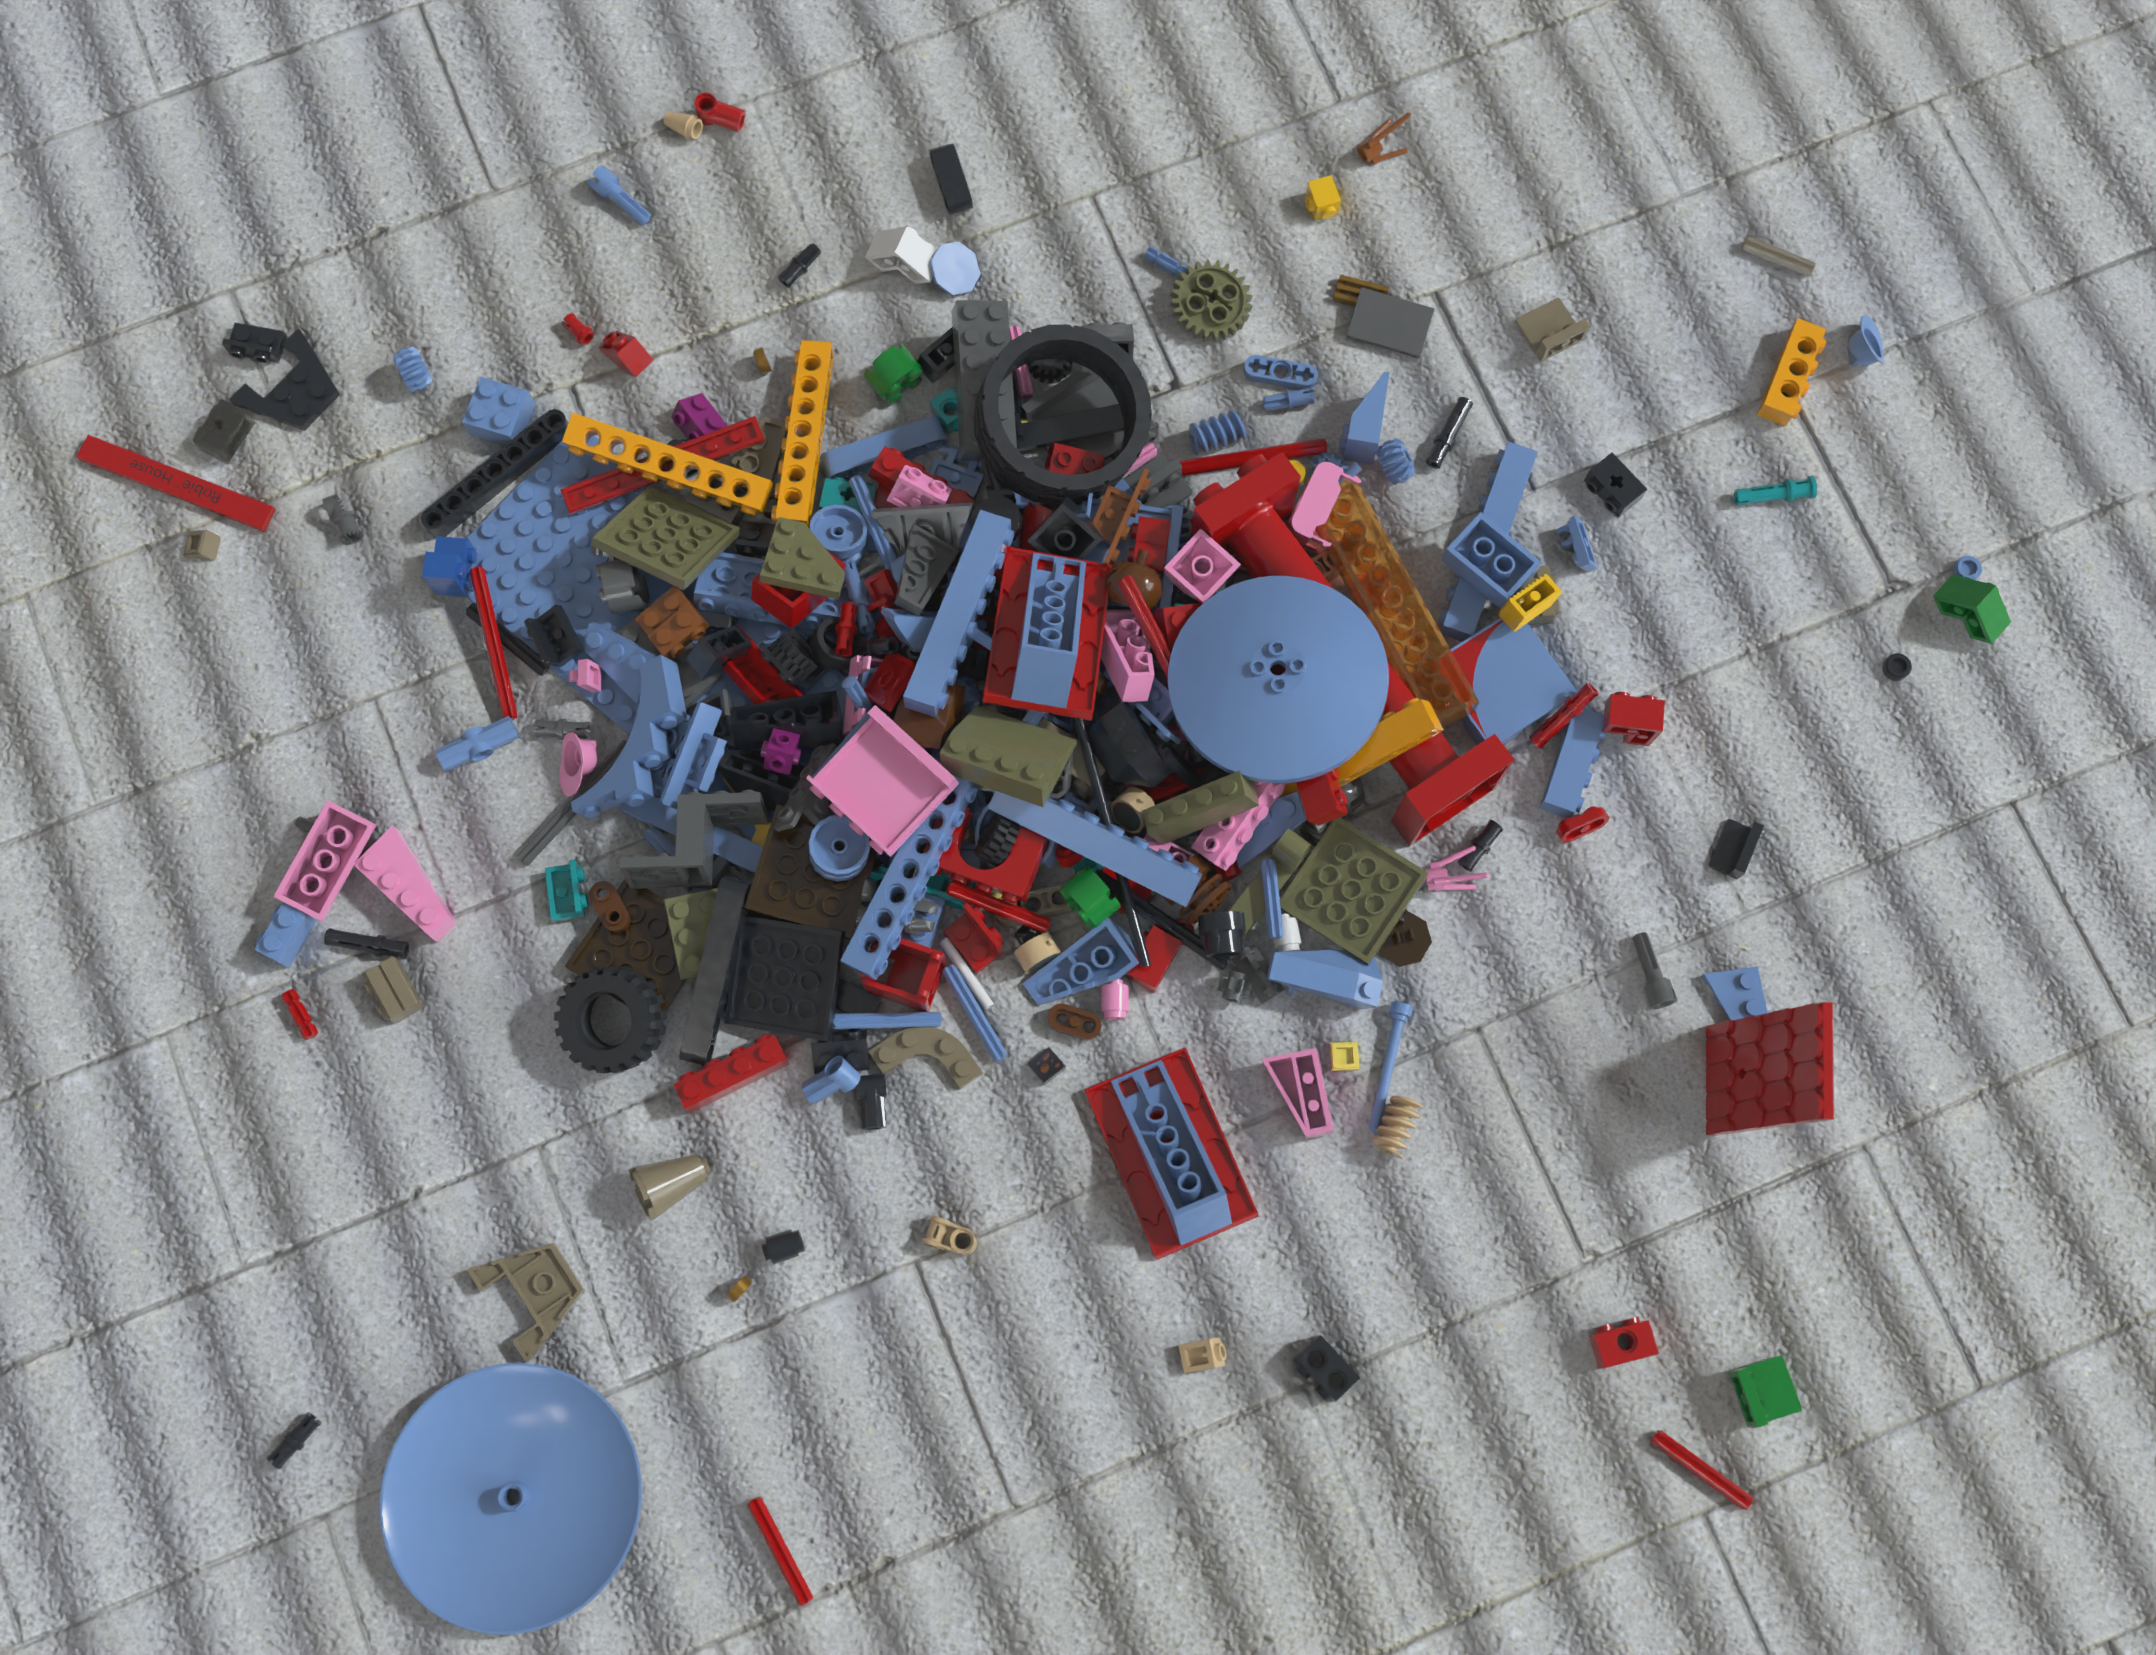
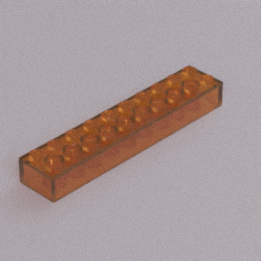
M1347 480L1340 482L1341 491L1326 523L1317 526L1315 530L1319 538L1332 543L1330 548L1325 549L1355 604L1368 617L1378 632L1384 646L1387 661L1415 698L1430 702L1442 727L1474 713L1479 700L1360 485L1357 486Z

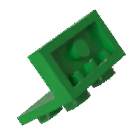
M1776 1356L1728 1371L1748 1428L1762 1427L1768 1425L1769 1421L1802 1411L1783 1356Z

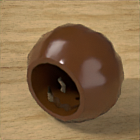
M1139 549L1136 562H1118L1108 571L1104 582L1105 587L1108 588L1109 600L1129 606L1118 586V581L1131 575L1149 610L1157 605L1163 593V582L1155 569L1146 566L1149 552Z

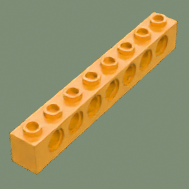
M801 340L800 350L795 351L797 372H792L791 385L794 387V393L789 394L788 408L791 409L790 416L786 415L785 431H788L787 438L782 439L784 460H780L778 466L781 482L776 483L775 498L778 499L777 506L773 505L772 521L777 522L778 517L804 522L810 529L834 360L832 342ZM795 479H800V481L792 482Z
M573 412L562 440L569 448L568 452L581 457H583L584 453L593 456L592 460L604 465H608V462L618 464L617 468L630 474H632L633 470L643 473L642 477L653 482H657L658 479L667 481V486L680 491L682 487L692 490V495L706 499L707 495L716 498V503L726 507H731L732 504L740 506V511L755 516L756 512L764 515L774 488L771 480ZM598 435L599 442L595 446H589V439L592 436ZM617 444H624L623 452L614 455L613 448ZM643 452H648V460L644 463H638V456ZM666 461H673V468L668 472H663L662 465ZM697 469L698 476L694 480H687L686 475L688 471ZM723 478L721 487L717 489L711 488L713 479ZM740 486L748 487L745 496L736 497L737 488Z

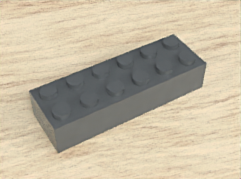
M956 300L951 313L960 460H980L983 458V455H981L974 431L975 403L977 394L994 359L998 357V354L1010 342L1008 301ZM1011 372L1000 386L998 395L999 415L1004 431L1010 442L1017 449Z

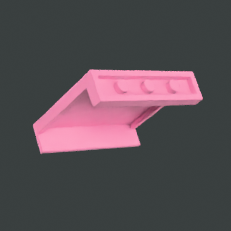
M875 705L868 712L870 719L814 778L808 776L806 779L813 784L809 789L822 800L826 796L832 802L829 806L831 810L840 818L845 814L852 821L849 826L859 836L865 833L872 839L868 844L880 855L885 851L891 857L957 787L959 782Z

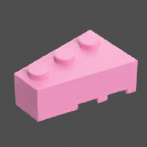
M1313 1048L1262 1059L1305 1136L1313 1138L1334 1134L1317 1049Z

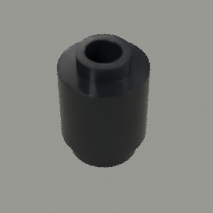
M789 1229L765 1237L766 1243L761 1245L766 1261L771 1260L773 1265L798 1257L799 1253L805 1251L799 1230L792 1231Z

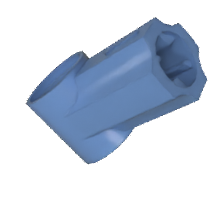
M836 1056L827 1063L824 1071L803 1082L802 1090L810 1103H818L839 1090L842 1092L851 1091L858 1084L861 1076L843 1057Z

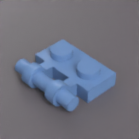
M942 444L939 454L946 456V461L936 457L929 473L933 476L939 475L948 481V485L956 490L962 489L971 496V499L975 501L984 481V474L976 472L978 468L982 469L981 461L960 460L959 447L954 445L949 447ZM955 462H963L965 464H968V467H961L959 465H956Z

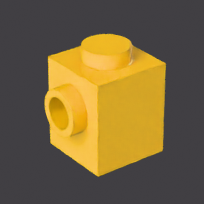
M1332 175L1308 181L1305 205L1308 212L1312 211L1314 220L1321 218L1330 219L1338 214L1341 199Z

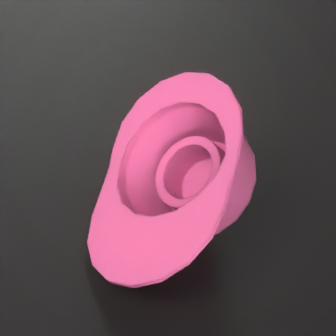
M570 732L564 736L562 743L559 780L563 794L573 796L577 793L581 780L588 777L596 769L597 743L593 740L579 739L576 734Z

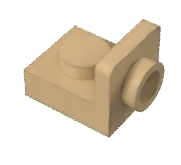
M1220 1338L1179 1345L1184 1374L1225 1366L1226 1349L1224 1344L1221 1343Z

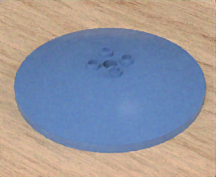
M1267 576L1245 580L1231 585L1209 598L1190 616L1181 629L1174 643L1168 667V688L1172 710L1180 729L1191 745L1204 758L1230 774L1240 771L1247 780L1262 783L1284 784L1313 779L1334 770L1352 758L1375 731L1384 711L1389 685L1388 662L1383 643L1375 627L1363 611L1350 599L1326 585L1291 576ZM1282 665L1286 671L1282 675H1274L1270 671L1272 666Z

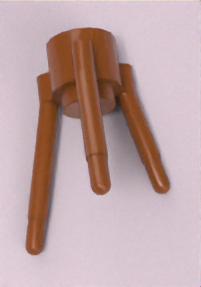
M1408 112L1391 126L1389 125L1392 123V119H1388L1357 146V152L1363 162L1369 163L1372 161L1373 165H1376L1383 160L1408 152V149L1404 148L1380 155V152L1383 151L1380 140L1410 118L1411 113Z

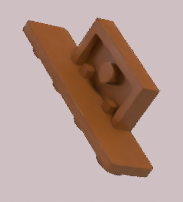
M1146 468L1143 470L1133 495L1108 485L1092 523L1103 537L1101 541L1111 545L1103 562L1104 565H1115L1120 550L1116 549L1120 540L1125 542L1131 528L1127 526V522L1130 516L1136 517L1141 503L1137 502L1140 493L1146 494L1151 479L1147 478L1149 470Z

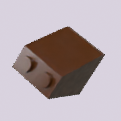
M957 679L953 686H948L946 694H948L947 703L943 710L939 709L936 718L905 708L904 691L900 697L893 722L921 747L942 749L951 732L962 721L966 686L957 685Z

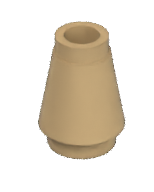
M671 111L665 114V126H668L688 140L692 138L697 139L700 136L703 123L696 115Z

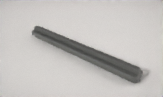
M622 740L581 784L577 793L570 796L517 854V858L523 864L530 865L577 814L572 811L571 801L582 796L603 778L621 754L627 743L626 740Z

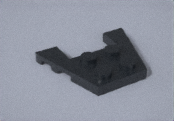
M297 329L282 344L287 351L300 360L295 368L266 398H263L244 383L229 400L236 407L249 409L253 413L269 416L278 422L306 431L340 393L302 331Z

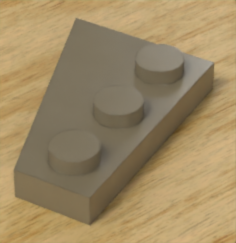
M763 417L759 425L766 442L742 450L731 461V467L766 478L773 483L782 454V439L787 437L788 431H785V421ZM740 486L739 488H737L739 490L748 491V487L746 486Z

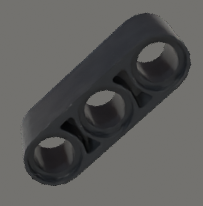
M954 143L929 149L931 163L948 214L951 215L972 209L971 194Z

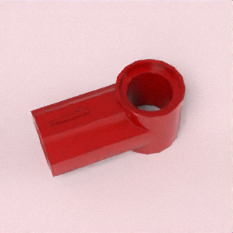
M701 93L695 98L696 114L698 119L702 120L703 125L710 126L715 124L735 132L742 130L746 116L745 110L717 101L714 95L710 93Z

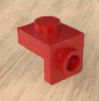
M889 569L882 570L863 580L873 601L872 604L867 606L868 612L878 609L879 613H881L882 608L891 609L894 607L893 602L896 600L898 588Z

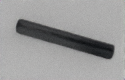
M472 603L466 608V615L482 628L477 604ZM496 620L501 644L538 675H544L549 670V665H546L540 659L538 653Z

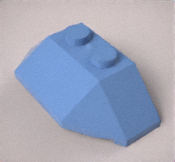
M882 608L881 614L897 638L908 645L909 650L921 653L938 612L922 611L919 616H916L903 609ZM979 616L975 620L977 626L982 630L987 627L988 622Z

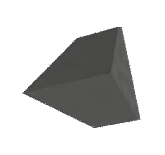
M722 689L699 702L722 711L713 736L727 741L726 746L738 751L731 727L730 708H733L732 700L728 691ZM697 703L691 705L692 716L695 711Z

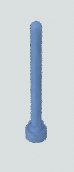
M1392 1001L1389 1013L1393 1022L1369 1123V1130L1374 1133L1377 1132L1378 1126L1381 1125L1403 1024L1407 1022L1408 1018H1411L1413 1006L1402 1002Z

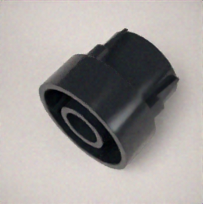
M1224 911L1198 916L1199 935L1204 946L1205 956L1219 958L1242 954V951H1244L1243 937H1245L1246 932L1244 912Z

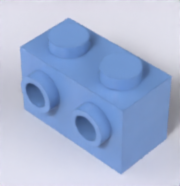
M283 902L272 913L271 923L266 931H263L258 936L257 946L254 950L289 968L317 920Z

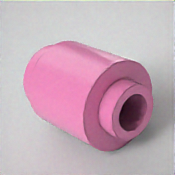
M1117 979L1101 986V1012L1104 1013V1019L1124 1020L1126 1019V1013L1129 1012V986L1123 984V980Z

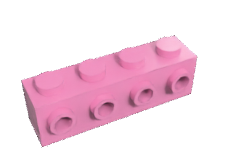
M1254 781L1259 806L1205 827L1191 848L1226 871L1235 862L1244 844L1251 839L1260 821L1267 816L1276 798L1283 793L1287 783L1276 784Z

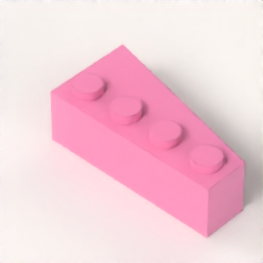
M393 825L356 861L354 866L436 942H439L457 924L440 894H438L429 876L420 865L414 852L410 849L406 839Z

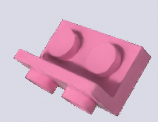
M905 465L887 501L898 507L942 505L946 503L952 489L943 482L923 474L919 469Z

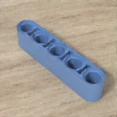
M928 417L826 451L820 456V461L826 478L841 477L848 480L856 475L869 473L884 446L889 449L892 447L899 450L904 455L903 457L908 460L940 449L942 444H947V438L939 418Z

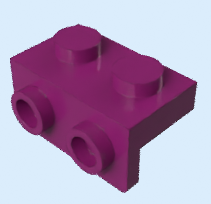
M703 393L678 400L671 415L675 425L679 427L688 440L728 426Z

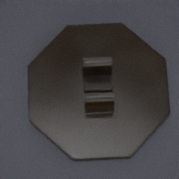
M1406 911L1403 925L1399 923L1395 925L1379 949V956L1398 967L1421 962L1432 943L1427 922Z

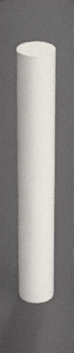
M945 938L939 944L956 966L985 1010L992 1007L994 1003L950 939Z

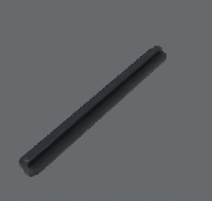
M1097 869L1095 873L1109 888L1110 895L1123 903L1117 880L1102 870ZM1132 891L1139 915L1164 932L1182 941L1183 945L1220 970H1224L1231 960L1230 957L1211 958L1205 956L1200 936Z

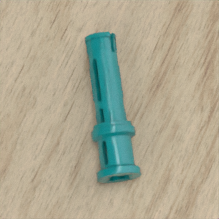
M1808 476L1807 479L1793 481L1791 478L1786 479L1783 483L1735 489L1734 501L1736 506L1782 499L1787 502H1793L1794 499L1805 497L1815 499L1817 496V483L1814 476Z

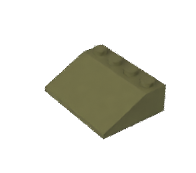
M976 706L951 732L940 751L941 765L953 776L1044 807L1077 744V740Z

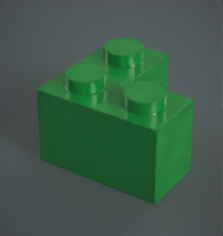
M1952 574L1933 595L1940 613L1963 620L1969 637L1972 639L1993 644L2011 623L1999 590L1992 583H1985L1969 577Z

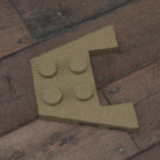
M555 1243L524 1251L504 1259L494 1260L484 1265L474 1266L467 1270L481 1292H484L507 1276L530 1311L536 1324L512 1340L526 1363L534 1358L585 1292L581 1282Z

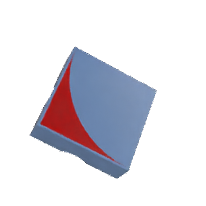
M1501 618L1429 662L1425 671L1446 703L1457 712L1464 728L1476 745L1493 734H1496L1503 745H1506L1527 727L1542 722L1556 713L1565 704L1564 701L1568 697L1571 698L1577 693V690L1528 623L1514 632Z

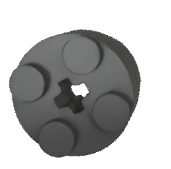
M620 559L596 565L597 576L602 581L603 588L599 589L600 598L603 604L609 605L612 614H619L648 606L646 604L649 602L647 581L645 575L641 576L637 567Z

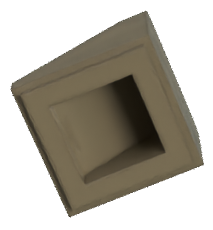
M208 530L189 531L183 556L215 560L221 537Z

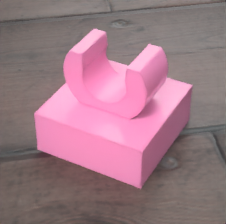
M589 659L578 660V670L569 671V682L576 681L577 686L591 693L601 692V667Z

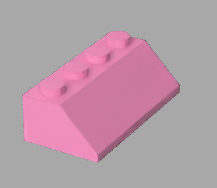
M327 800L273 897L323 922L376 824Z

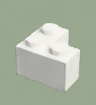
M905 226L878 231L865 258L882 272L899 270L914 284L931 282L933 278L930 262L936 250L932 244L920 238L913 228Z

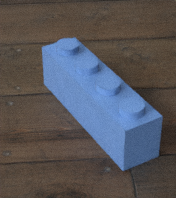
M1587 708L1582 709L1583 713L1580 716L1576 715L1566 725L1539 809L1565 818L1572 817L1575 812L1579 813L1582 808L1584 798L1581 797L1583 788H1588L1592 778V773L1588 771L1591 763H1596L1600 753V749L1596 748L1598 740H1603L1606 734L1603 732L1604 714Z

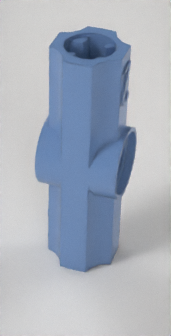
M507 716L486 727L477 726L468 729L461 735L460 739L436 749L435 752L440 764L447 772L471 760L481 761L494 753L495 749L520 737L512 719Z

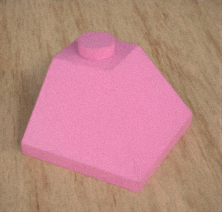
M1200 529L1164 567V576L1183 593L1203 604L1212 597L1241 564Z

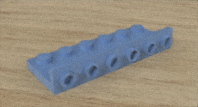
M722 552L698 576L694 590V607L698 611L725 614L787 626L751 600L752 579L761 572L764 559ZM842 587L839 600L828 598L794 627L816 630L823 620L830 617H840L841 604L850 602L846 587Z

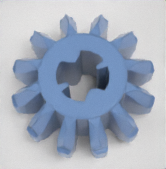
M413 346L404 348L393 355V361L409 391H420L431 384L432 378L417 348Z
M1398 438L1388 440L1378 447L1376 452L1377 460L1388 481L1396 485L1414 476V462L1401 440Z

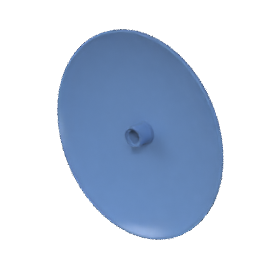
M528 1363L499 1364L470 1372L453 1380L428 1398L412 1415L394 1443L385 1467L380 1493V1520L386 1550L398 1576L411 1594L423 1606L451 1624L471 1631L498 1635L526 1633L554 1625L570 1617L599 1595L615 1576L625 1560L635 1537L641 1512L642 1477L640 1463L633 1440L619 1414L597 1390L579 1378L556 1368ZM513 1488L517 1489L520 1493V1500L516 1505H513L508 1498L509 1492Z

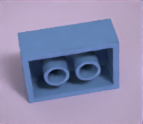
M1481 512L1449 545L1442 558L1445 564L1500 609L1509 598L1520 592L1537 573L1542 564L1538 558Z

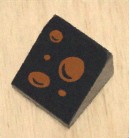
M1050 1047L1027 1063L1044 1086L1066 1069L1064 1063Z

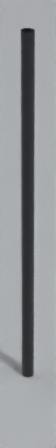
M1073 718L1101 823L1108 827L1113 822L1085 719ZM1115 872L1141 968L1151 966L1129 880L1127 877Z

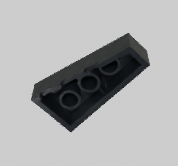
M837 690L730 708L731 727L737 749H762L763 742H769L773 728L800 734L798 748H816L820 745L825 746L831 743L839 746L844 740L842 735L843 719Z

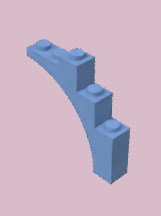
M659 655L640 665V702L636 720L627 743L603 778L582 796L571 801L573 812L591 819L598 817L600 813L610 808L620 806L622 802L631 807H637L655 797L650 768L657 767L661 762L671 758L666 729L673 728L678 723L687 719L678 665L672 660Z

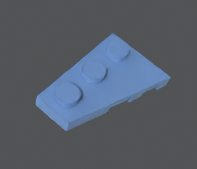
M596 622L589 623L582 642L584 651L636 704H639L641 693L640 665L659 656V654Z

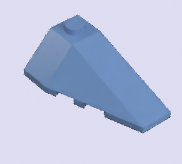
M1107 918L1097 928L1092 929L1022 984L1039 1006L1117 980L1140 962L1131 939L1115 918Z
M1344 949L1273 952L1267 974L1268 980L1359 1009L1378 1007L1383 983L1375 957L1367 965Z

